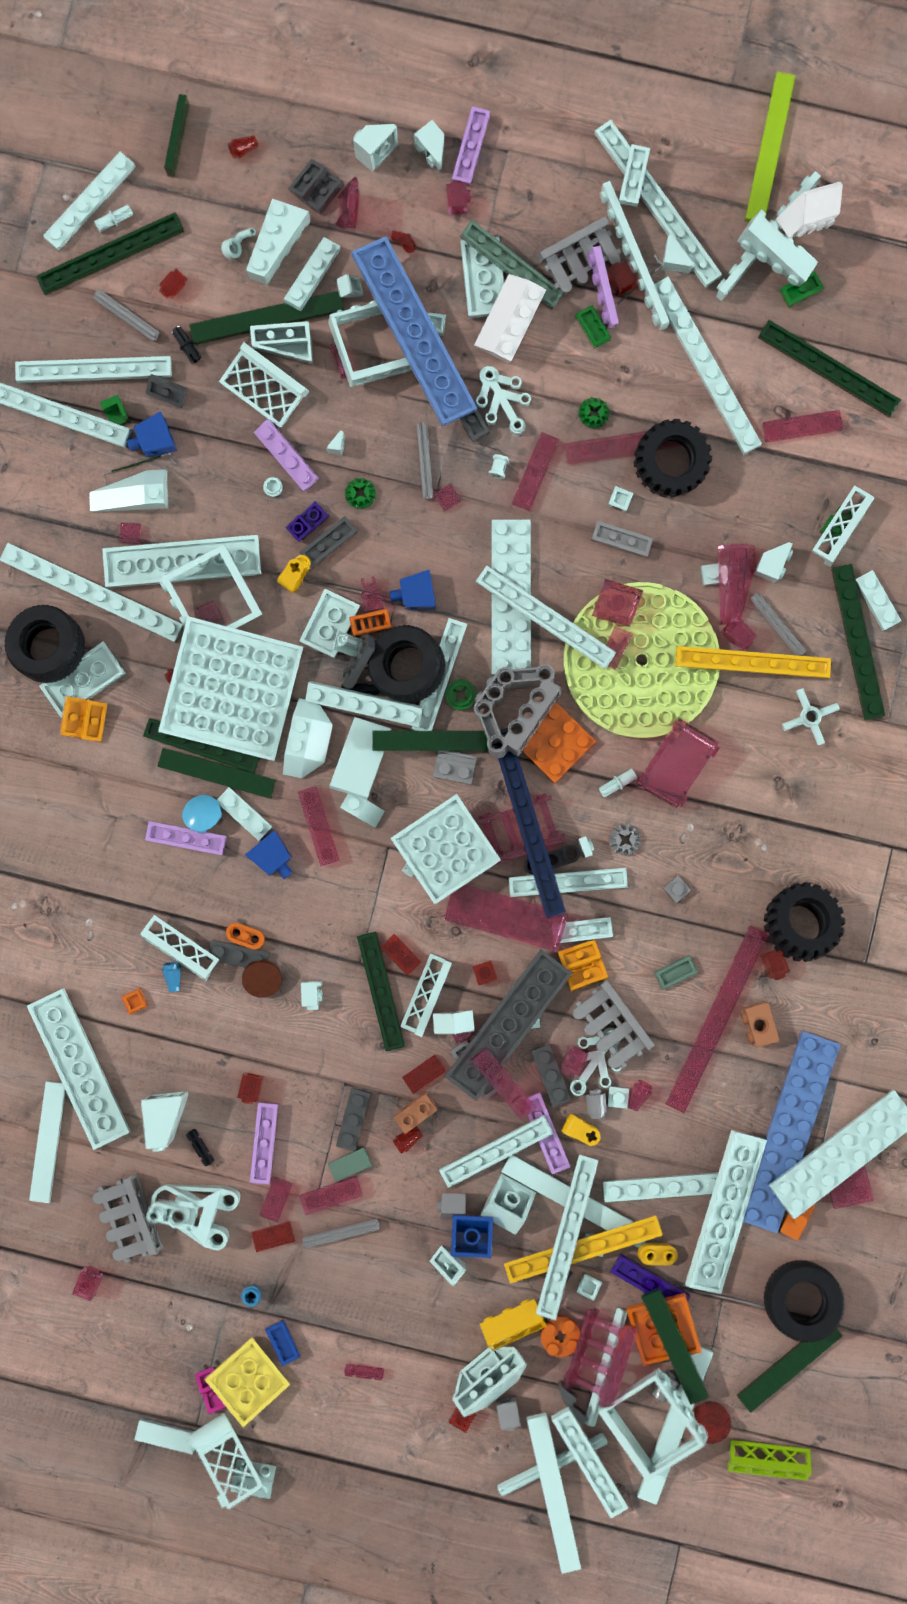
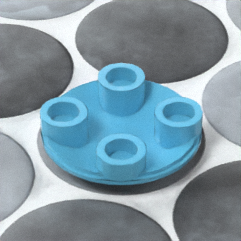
M199 795L189 800L182 813L185 825L198 833H205L215 826L222 817L218 801L208 795Z

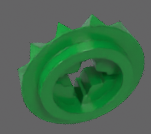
M591 397L584 400L580 405L578 411L579 419L586 427L599 428L607 422L610 409L601 398ZM590 407L594 410L599 408L598 416H589L591 413Z
M355 478L348 482L345 489L347 502L357 509L369 507L376 497L374 485L371 481L364 478ZM354 488L358 490H361L362 488L365 489L363 491L365 497H362L361 495L359 497H356L357 492Z
M465 679L454 680L446 688V701L456 710L468 709L475 702L476 689L471 682ZM466 688L464 695L468 700L461 698L456 702L457 694L455 691L461 692Z

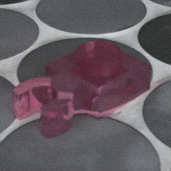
M371 576L372 583L370 585L365 584L364 578L361 579V584L366 589V592H361L365 613L384 609L380 589L374 590L376 586L374 576Z

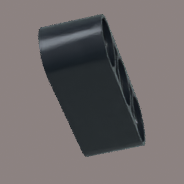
M568 845L548 852V855L552 854L557 858V863L552 866L553 869L573 863L580 857V851L574 845ZM569 848L576 852V856L572 860L567 859L565 856V852ZM527 859L524 863V870L528 874L533 875L528 869L529 860Z

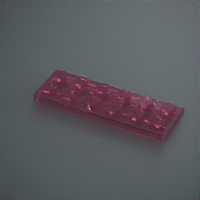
M463 885L451 893L444 920L558 952L569 914L566 913L546 919L542 906Z

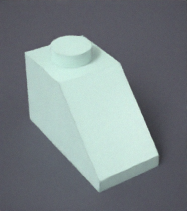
M350 794L346 796L340 807L376 828L385 813L383 809L368 800Z

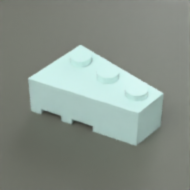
M309 321L250 326L251 343L254 350L314 365Z

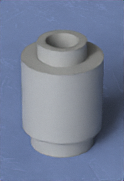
M601 1089L589 1090V1093L585 1094L587 1114H589L590 1119L605 1118V1113L607 1112L605 1092H601Z
M668 1369L666 1372L662 1371V1373L664 1372L669 1377L670 1384L675 1390L679 1383L677 1375ZM655 1382L652 1388V1395L666 1403L668 1399Z

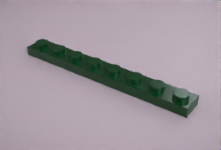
M849 564L834 567L831 571L864 721L884 717L885 711L853 566Z

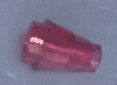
M642 1080L634 1083L628 1107L638 1111L652 1094L651 1090L653 1087Z

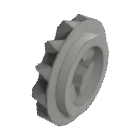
M629 824L619 825L610 834V846L619 855H631L638 850L641 844L640 834L635 827ZM618 834L623 836L631 834L628 839L631 845L625 843L619 846L622 839Z

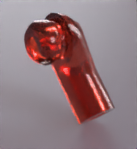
M393 230L391 240L401 242L405 252H414L416 244L412 236Z

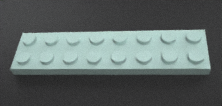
M492 520V569L530 595L531 520ZM492 594V675H495L503 667L511 669L531 668V619Z
M249 535L102 548L105 587L117 588L160 584L162 576L222 544H225L242 576L262 575L259 536ZM219 553L170 579V582L230 578L233 576Z
M65 988L27 1005L93 1150L130 1133L131 1130Z
M891 1090L768 1186L790 1216L796 1219L907 1132V1106L896 1091Z
M731 1130L685 1285L689 1288L718 1294L722 1293L765 1150L766 1139Z

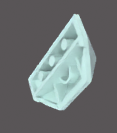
M299 698L293 714L286 745L283 775L302 779L325 763L333 724L320 704L307 702L305 699Z
M503 1346L494 1351L487 1348L460 1371L453 1401L463 1417L488 1407L518 1382L527 1364L515 1347Z

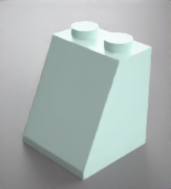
M188 1091L149 1095L141 1100L146 1149H152L153 1152L163 1151L174 1140L189 1095Z

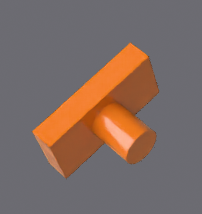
M812 1205L796 1219H793L787 1212L779 1227V1231L798 1241L816 1205Z

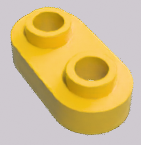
M644 1243L637 1252L638 1258L646 1265L669 1266L674 1264L678 1258L677 1250L668 1243ZM652 1253V1256L647 1258V1255ZM671 1253V1256L666 1258V1255Z

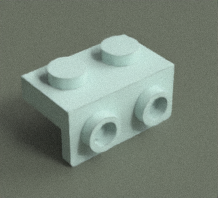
M237 1459L235 1469L244 1471L246 1461ZM251 1461L264 1487L251 1495L270 1499L276 1466ZM234 1472L232 1485L240 1487L243 1474ZM245 1476L243 1488L252 1489L258 1485L254 1477ZM231 1487V1492L239 1493V1489Z

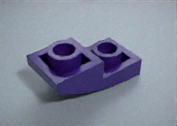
M314 501L286 529L300 542L319 527L329 515L318 502Z

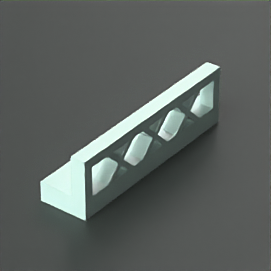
M855 485L812 550L813 553L825 559L824 564L829 567L832 566L875 498ZM854 493L865 498L861 504L853 505L852 496ZM851 510L852 519L842 521V511ZM841 526V536L832 538L831 528ZM830 542L832 550L828 555L818 549L822 543Z
M155 915L140 933L144 940L179 962V964L204 981H207L211 971L219 961L217 957ZM156 921L162 925L163 933L155 935L149 929ZM175 934L179 938V944L171 946L167 943L166 936ZM191 945L195 948L196 956H185L182 947ZM208 957L213 962L206 970L200 966L199 958Z
M430 953L400 1027L422 1037L452 962ZM432 959L442 962L443 965L440 971L432 974L430 963ZM429 970L430 975L426 976V973ZM439 974L437 980L435 981L434 976ZM432 977L434 987L425 992L422 986L423 980ZM421 988L423 993L418 995L419 990ZM431 992L430 997L428 999L426 994ZM424 995L427 1002L426 1007L417 1010L414 1002L416 998ZM412 1007H414L415 1012L410 1013ZM417 1014L419 1019L417 1029L406 1025L408 1017Z

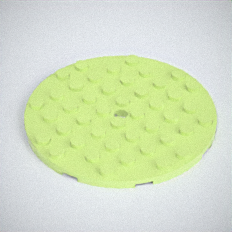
M649 582L627 583L599 594L581 610L573 624L615 651L616 655L607 668L603 669L565 643L563 654L564 675L574 701L581 711L598 726L624 737L654 738L682 728L692 721L707 705L719 678L720 670L675 667L677 646L719 649L716 633H714L708 617L686 595L661 584ZM637 656H645L647 658L646 665H639L636 661Z

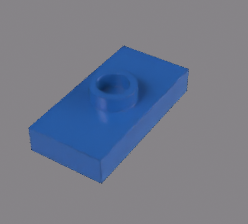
M284 1319L265 1328L282 1366L300 1358L301 1354Z

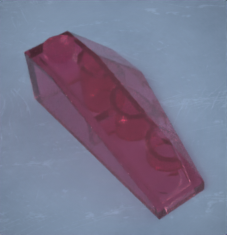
M750 544L718 546L720 625L740 624L756 566L755 546Z

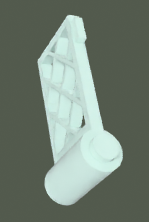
M225 1412L189 1434L188 1445L192 1452L195 1450L198 1452L220 1494L217 1496V1499L222 1508L226 1506L227 1509H230L264 1487ZM233 1437L237 1444L234 1453L223 1450L225 1441ZM222 1444L221 1449H216L217 1446ZM238 1448H239V1450H240V1452H241L242 1455L237 1454ZM211 1450L220 1452L217 1464L208 1463L205 1454ZM222 1453L233 1455L230 1468L219 1465ZM236 1457L245 1459L246 1467L244 1471L233 1469ZM210 1466L216 1467L215 1472H213ZM218 1468L229 1471L226 1483L217 1480L216 1473ZM232 1472L243 1474L240 1487L229 1484ZM245 1476L254 1477L258 1485L252 1489L243 1488ZM220 1485H224V1486H225V1490H224V1491H223V1489H222V1487H221ZM228 1487L239 1489L237 1499L229 1503L226 1497ZM242 1490L247 1491L245 1494L241 1495Z

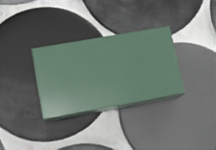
M690 955L654 971L662 990L698 973Z
M362 1147L329 1162L328 1166L335 1182H338L372 1166L365 1147Z

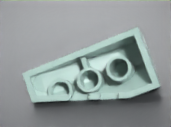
M146 470L91 491L90 512L168 509L167 470Z

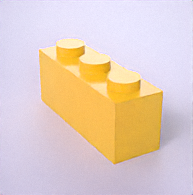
M535 1299L524 1300L519 1306L507 1308L502 1311V1314L489 1316L484 1319V1322L480 1323L485 1340L491 1351L547 1327L543 1316L536 1314L538 1304Z

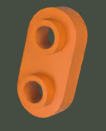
M232 923L226 929L228 940L244 947L259 949L265 943V936L260 930L244 924ZM235 929L240 930L239 936L234 935L233 932ZM254 935L259 938L257 943L252 941Z

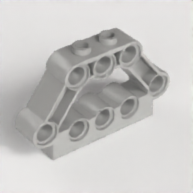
M542 664L535 668L522 669L500 668L494 676L489 677L485 690L483 692L480 691L476 696V703L474 705L475 717L481 722L487 738L488 752L492 757L502 758L508 751L519 757L561 695V687L554 683L555 672L550 665ZM543 674H548L550 676L548 679L540 678V676ZM504 677H509L511 679L509 682L501 681V679ZM539 687L531 691L530 701L528 704L520 707L519 717L517 720L509 723L508 733L503 737L495 720L493 710L504 702L506 691ZM497 692L500 694L497 698L490 697L492 693ZM536 697H542L544 699L542 702L534 701ZM483 708L489 709V712L486 714H481L479 711ZM527 712L533 714V716L530 718L523 717V715ZM515 728L522 730L519 734H514L512 731ZM495 743L503 745L500 749L492 747Z

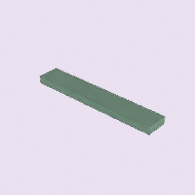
M471 220L460 235L461 239L507 275L511 274L530 280L546 289L541 302L551 310L562 297L563 293L559 288L555 290L552 282L475 221Z

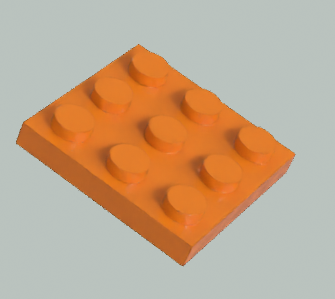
M555 702L522 752L555 784L596 741Z
M686 1294L665 1297L690 1354L702 1353ZM639 1303L627 1306L628 1316L643 1366L670 1360L645 1304Z

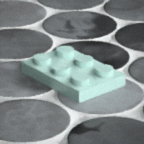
M324 589L299 641L335 659L339 652L333 649L337 630L348 633L351 627L349 617L357 615L360 605Z

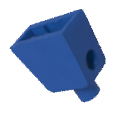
M161 411L134 427L137 437L127 440L131 452L142 448L146 457L177 451Z
M430 570L400 579L401 589L390 591L391 602L403 601L405 610H436Z
M275 830L245 854L269 876L277 871L283 879H286L293 873L286 864L292 859V856Z

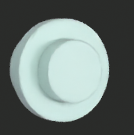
M271 477L264 482L263 489L268 496L276 497L281 494L283 484L278 478Z

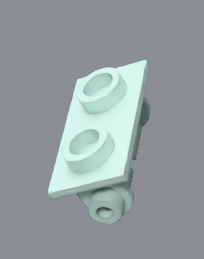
M337 630L333 649L349 656H356L359 643L361 641L364 642V640Z

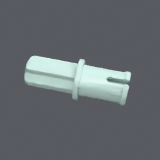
M126 205L112 213L109 211V214L94 220L98 230L102 232L114 225L118 226V222L132 216L133 213L130 207Z
M631 768L618 777L614 776L613 780L599 787V791L603 797H606L618 789L622 790L630 782L637 780V776Z

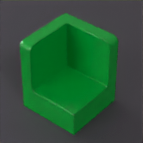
M118 395L99 402L110 422L118 425L130 422L125 407Z

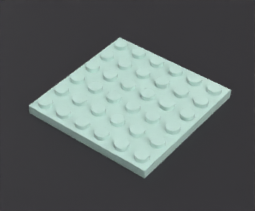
M187 616L158 732L275 761L303 647Z

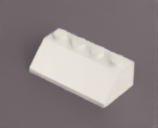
M836 182L804 191L776 218L789 238L801 237L805 233L810 234L814 230L820 231L824 227L827 229L832 226L836 221L835 218L840 214L843 184Z
M508 274L474 346L509 364L546 289L530 280Z

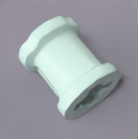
M494 454L492 469L489 470L488 475L497 479H505L506 475L504 472L510 459L503 455Z

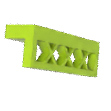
M730 1440L729 1442L730 1459L727 1463V1472L807 1481L812 1474L810 1449ZM735 1447L743 1448L747 1454L744 1457L735 1456ZM757 1449L762 1450L767 1457L765 1459H758L753 1452ZM776 1452H782L787 1459L784 1462L778 1461L773 1455ZM796 1454L805 1455L806 1464H799L793 1457Z

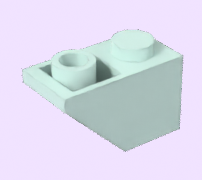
M431 120L414 134V146L419 153L423 152L428 164L432 168L435 167L439 172L442 170L445 144L444 133Z
M788 542L764 552L758 560L753 575L772 583L782 579L786 568H783L786 561L789 562L793 554V550H790L793 543Z

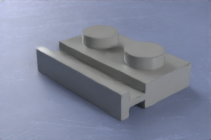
M438 751L433 777L471 785L477 757L452 751Z

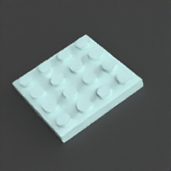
M457 794L391 837V840L434 904H437L501 861Z

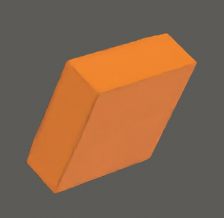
M141 988L121 996L129 1015L148 1006Z

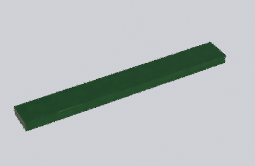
M176 212L38 274L36 278L43 293L47 295L185 231Z
M336 291L310 297L302 311L282 303L192 323L189 326L193 343L197 345L250 333V326L300 322L337 313V310L344 311L340 293Z
M768 320L758 336L760 340L889 418L901 401L898 397L771 320Z

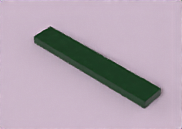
M149 718L143 737L255 774L260 757L158 732L161 722Z
M372 730V751H488L484 730Z
M165 748L162 749L157 766L269 799L272 797L276 783L275 779Z
M377 932L357 936L385 1051L405 1047Z
M661 1288L642 1294L643 1302L690 1405L708 1399L709 1394Z
M835 1329L830 1336H827L825 1339L823 1338L821 1341L798 1343L739 1392L737 1397L751 1413L838 1341L842 1334L838 1329Z

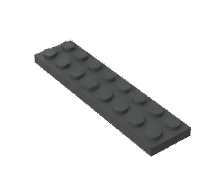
M540 949L444 1077L477 1101L573 973Z

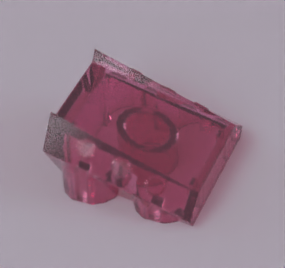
M356 177L349 181L338 196L340 205L338 220L335 224L341 230L347 227L356 228L360 193Z
M605 579L592 616L614 622L620 627H630L643 590Z

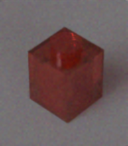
M626 261L620 264L617 262L609 267L607 273L609 283L617 297L635 288L636 279Z
M772 950L760 955L768 978L779 980L785 978V974L790 972L787 961L782 956L783 951L777 952Z
M245 1072L242 1075L237 1098L242 1099L241 1102L246 1104L257 1102L260 1097L264 1076Z

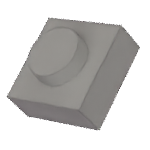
M678 875L663 887L664 891L675 903L691 891Z

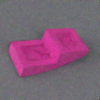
M215 1367L195 1374L199 1392L203 1394L208 1414L227 1408L205 1381V1378L215 1370Z

